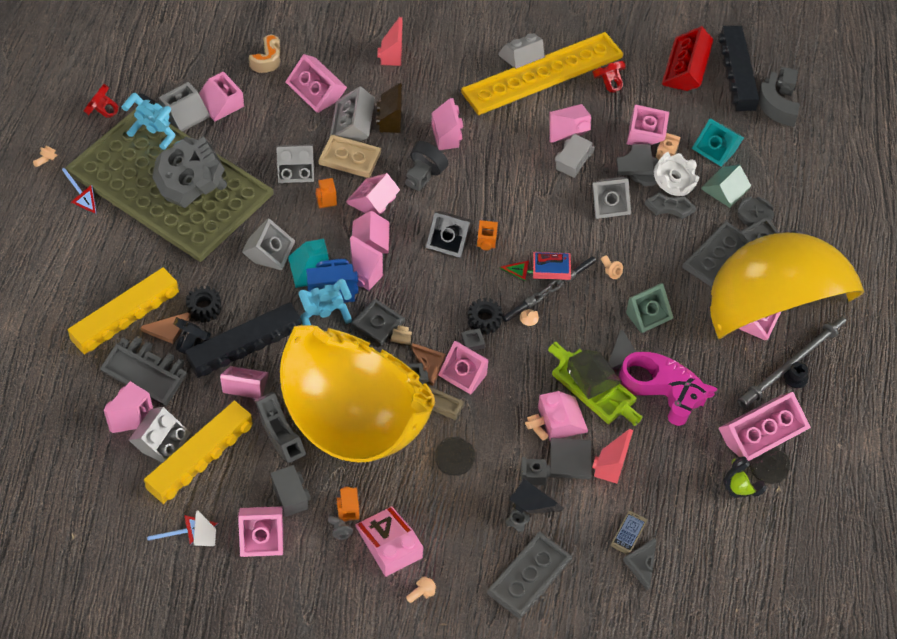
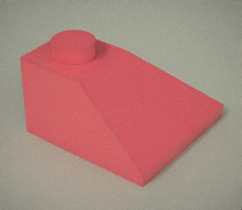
M403 17L397 19L381 41V48H378V58H381V65L401 66Z
M628 429L603 448L600 457L595 456L592 468L596 469L594 477L618 483L633 430Z

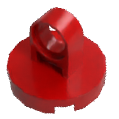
M618 61L608 64L604 68L600 67L592 73L594 79L603 77L606 89L611 93H615L623 86L619 71L624 70L626 65L624 61ZM612 80L617 83L616 89L611 85Z
M103 84L83 112L90 115L95 109L107 118L113 117L118 112V106L105 95L110 87ZM111 105L114 108V112H106L105 106Z

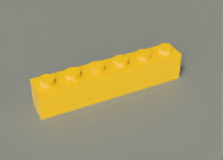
M164 267L68 328L71 341L84 355L89 351H93L98 345L111 339L119 331L126 329L130 324L143 318L151 310L158 308L166 300L173 298L179 293L177 281Z
M234 400L144 479L146 489L163 504L167 500L173 499L177 491L183 486H187L194 476L203 472L212 460L219 458L228 446H232L237 441L239 436L251 429L253 425L252 415Z

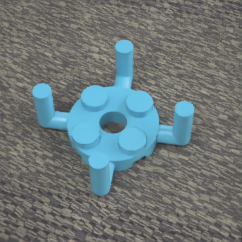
M132 93L122 105L124 111H128L134 102L138 105L134 113L137 120L127 131V134L133 137L143 124L151 133H156V131L164 132L167 136L159 146L165 150L175 138V133L168 127L170 125L168 119L170 118L171 107H162L157 103L153 105L149 103L150 100H142L138 94Z
M344 279L338 280L334 285H324L325 288L320 290L317 287L310 292L306 290L299 291L298 294L305 310L300 316L303 325H311L309 318L312 315H320V317L325 318L335 309L341 311L346 324L352 322L351 315L346 304L343 303L341 295L342 292L345 300H349L352 297Z

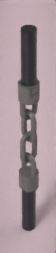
M592 256L574 269H571V280L596 263V259ZM556 279L552 281L541 292H536L523 300V303L503 315V320L508 322L522 311L536 305L545 295L556 291L562 287L563 283L570 282L571 280L562 281L561 279ZM557 282L558 286L552 289L551 285Z

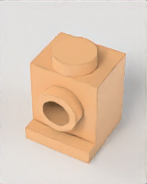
M666 133L665 140L659 144L656 158L660 160L666 152H669L670 156L675 155L681 137Z

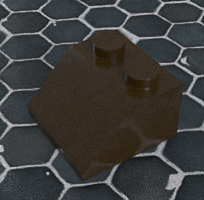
M398 83L381 94V102H377V112H380V115H376V125H380V132H401L402 83Z

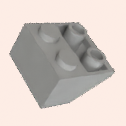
M189 82L159 97L160 106L171 107L168 120L182 132L210 117L199 93Z
M313 144L277 145L278 183L314 182Z
M164 407L150 409L129 441L142 453L163 463L185 443L191 432Z

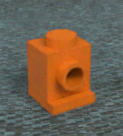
M333 178L318 180L319 188H316L315 195L319 208L336 206L337 197Z
M479 221L477 247H481L482 250L486 251L495 248L498 222Z
M341 488V497L337 498L338 518L343 521L360 520L357 488Z

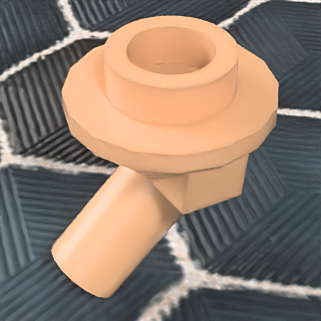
M45 146V148L41 147L40 154L42 157L34 160L33 164L35 167H38L48 162L49 159L54 160L58 156L55 154L56 150Z
M607 255L601 258L606 267V274L612 279H618L623 272L622 263L619 261L611 263Z
M527 309L521 312L520 321L524 325L532 326L538 322L539 316L537 311Z
M539 414L527 417L528 421L525 422L527 428L533 429L542 440H546L548 434L541 428V425L545 424L544 416L539 417Z
M422 577L416 583L418 588L408 594L406 598L412 603L421 595H424L425 598L435 595L436 585L431 578Z

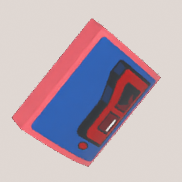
M533 252V279L571 280L570 253Z

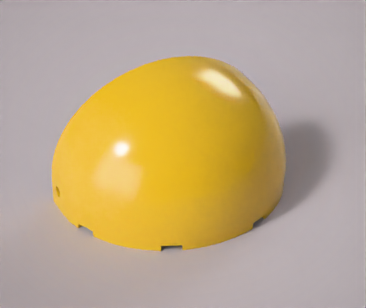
M775 233L757 238L745 244L722 265L715 277L711 290V318L717 337L721 339L747 324L816 300L846 293L850 302L864 293V289L858 274L849 260L829 243L801 233Z
M314 325L294 326L281 358V390L292 419L309 441L325 453L349 462H369L392 455L415 439L427 423L435 405V398L431 389L425 383L422 385L419 381L420 376L383 349L379 352L369 347V342L331 328L323 331Z

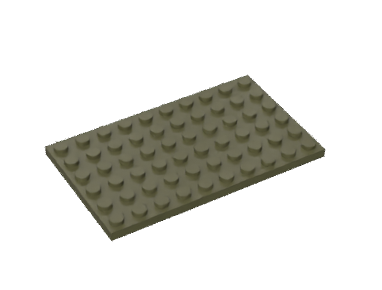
M135 109L66 166L65 169L71 177L86 187L92 185L95 193L201 263L274 194V190L217 154L225 169L222 178L227 182L226 188L223 190L215 188L206 195L202 193L186 208L168 202L161 195L152 178L156 158L161 152L173 148V144L186 136L188 138L191 137L171 124L168 127L175 133V138L165 150L161 149L159 145L167 135L164 132L157 131L156 133H151L144 124L133 137H130L127 131L137 120L134 116Z

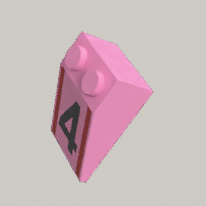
M393 507L355 524L385 577L423 558L422 544L411 527Z

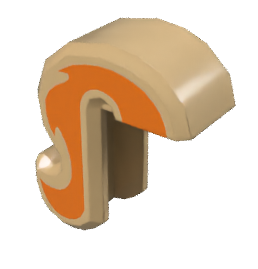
M270 34L263 38L265 55L255 54L249 56L250 67L255 72L267 73L279 67L280 41L276 35Z

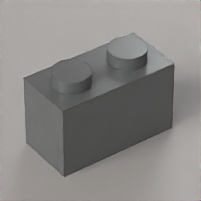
M294 465L270 473L272 486L285 517L309 509L308 501L311 500L307 488L303 489L302 483L304 481L300 471L296 472Z

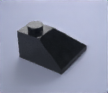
M525 479L522 480L510 497V500L514 502L512 507L521 513L524 510L529 514L558 512L564 509L563 506Z

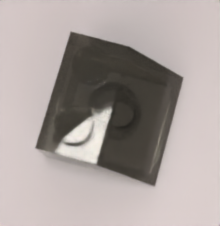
M584 350L569 358L567 371L588 400L622 382L600 352Z

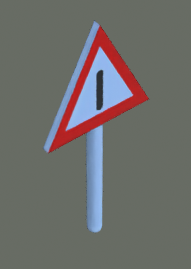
M63 168L62 171L80 194L71 203L96 214L92 185L82 192L68 171Z
M184 515L186 529L148 536L147 540L188 533L191 545L194 543L195 518ZM209 521L214 527L219 524Z

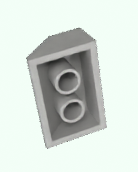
M360 86L338 99L335 105L330 136L335 135L357 142L367 139L370 134L375 97Z

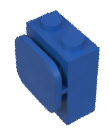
M346 259L321 261L316 264V268L306 269L309 292L317 287L319 290L325 288L324 285H334L338 280L344 279L352 297L349 300H345L341 292L343 303L355 302V294H358L357 271L353 272L352 264H349Z

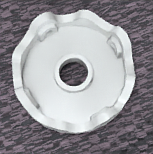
M666 152L655 165V180L660 188L671 195H687L695 188L699 180V176L695 175L697 163L693 159L685 160L679 153L670 156V153Z

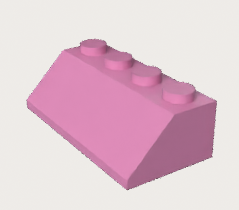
M790 392L782 394L719 427V430L726 445L738 457H746L750 461L811 427L794 393Z

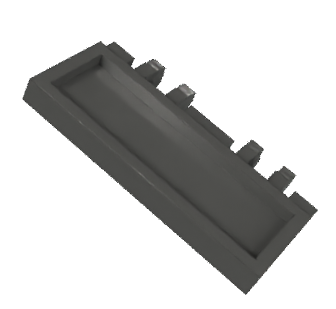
M136 336L131 344L130 341L122 338L119 344L115 345L100 370L126 385L131 381L149 392L151 399L167 406L188 374L182 370L184 360L178 359L170 372H168L167 370L174 360L173 354H168L161 363L162 359L150 353L152 343L146 342L139 353L135 354L142 343V338Z

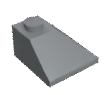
M608 178L592 183L595 219L631 214L628 178Z
M268 218L248 238L242 253L255 264L282 270L295 240Z

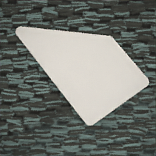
M196 511L194 545L215 546L216 528L199 511Z

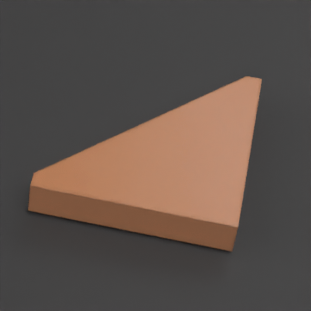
M187 312L146 324L141 327V331L174 344L182 329L173 324L176 317L189 321L191 316Z
M412 343L411 349L418 363L423 364V369L428 372V382L431 386H434L439 371L446 359V354Z

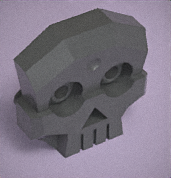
M186 136L173 144V148L161 152L156 158L152 178L161 195L168 202L186 208L202 193L206 195L215 188L223 190L227 186L226 180L222 178L225 169L212 145L204 136L199 140Z

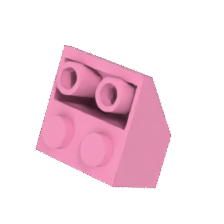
M224 71L209 78L199 93L214 122L244 107L243 92Z
M453 98L448 99L432 112L431 125L439 150L459 148V140H462L460 129L463 128L462 118L458 117L459 108L458 105H455Z
M131 381L122 387L113 401L108 402L104 409L110 432L116 433L137 429L150 409H153L150 394Z

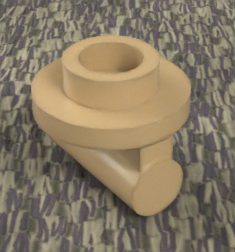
M398 325L397 329H393L391 342L410 345L412 332L409 331V327Z

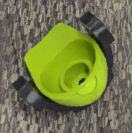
M746 457L734 458L732 460V468L723 479L726 490L734 498L750 495L756 497L763 494L767 489L763 481H758L751 485L749 478L743 471L750 464Z

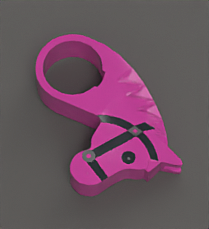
M632 353L625 358L619 372L620 384L634 395H666L671 408L668 413V420L677 426L685 424L691 411L699 406H703L706 399L715 395L714 392L717 391L716 387L704 384L693 372L680 363L657 353ZM631 366L643 367L650 374H653V380L646 382L638 381L628 373L627 368Z

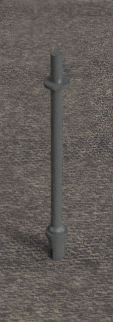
M841 316L834 323H825L822 333L758 386L752 385L748 388V392L737 399L739 406L747 409L755 400H760L763 396L762 392L785 374L793 363L799 362L826 338L836 337L838 335L837 329L846 322V319Z

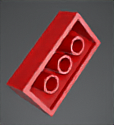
M703 26L675 37L662 80L663 86L684 91L701 86L713 43V38Z

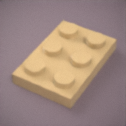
M331 135L319 158V165L370 178L381 154V148Z

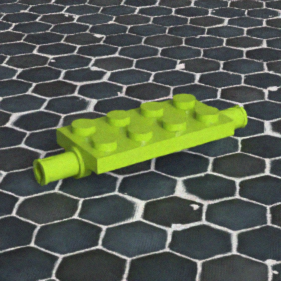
M554 342V345L552 344L549 347L548 351L560 360L559 366L553 370L552 375L608 425L621 415L630 421L633 426H636L641 421L643 416L630 407L636 402L637 398L581 349L575 353L567 352L558 342Z

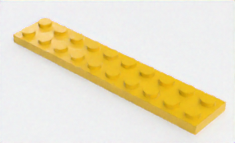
M604 32L547 54L544 58L519 68L506 70L461 88V93L475 112L481 115L623 58V52L608 34Z

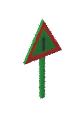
M529 260L500 267V269L524 281L526 280L527 273L533 274V270H528Z

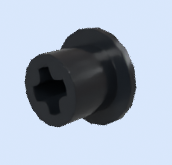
M802 362L793 363L790 369L783 375L785 383L792 388H803L808 383V368Z

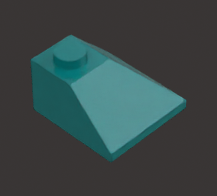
M710 118L692 149L717 165L722 166L736 152L744 137Z
M324 239L307 241L288 256L295 288L307 286L306 269L316 268L317 263L329 260Z

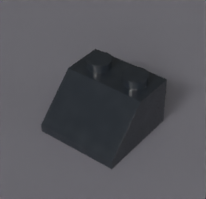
M440 210L436 211L426 248L461 258L469 240L474 220Z

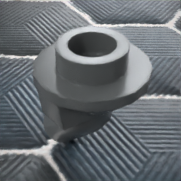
M333 515L329 517L328 522L334 525L332 535L339 540L349 538L353 533V528L346 525L340 518Z

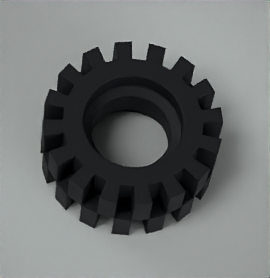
M200 286L199 290L197 287L194 288V292L190 291L189 295L186 296L187 312L190 313L191 318H194L195 321L198 322L200 319L201 323H204V319L210 322L211 317L216 319V315L219 316L220 310H222L218 291L216 292L214 288L210 290V286H207L206 289H204V286ZM201 301L211 302L209 306L204 308L197 306Z
M483 298V301L477 299V303L473 301L472 306H469L467 318L470 328H474V330L480 328L482 335L483 332H486V335H489L490 331L492 333L496 332V329L500 328L502 322V308L498 306L497 302L493 304V299L487 301V298ZM488 313L492 318L483 320L478 317V314Z

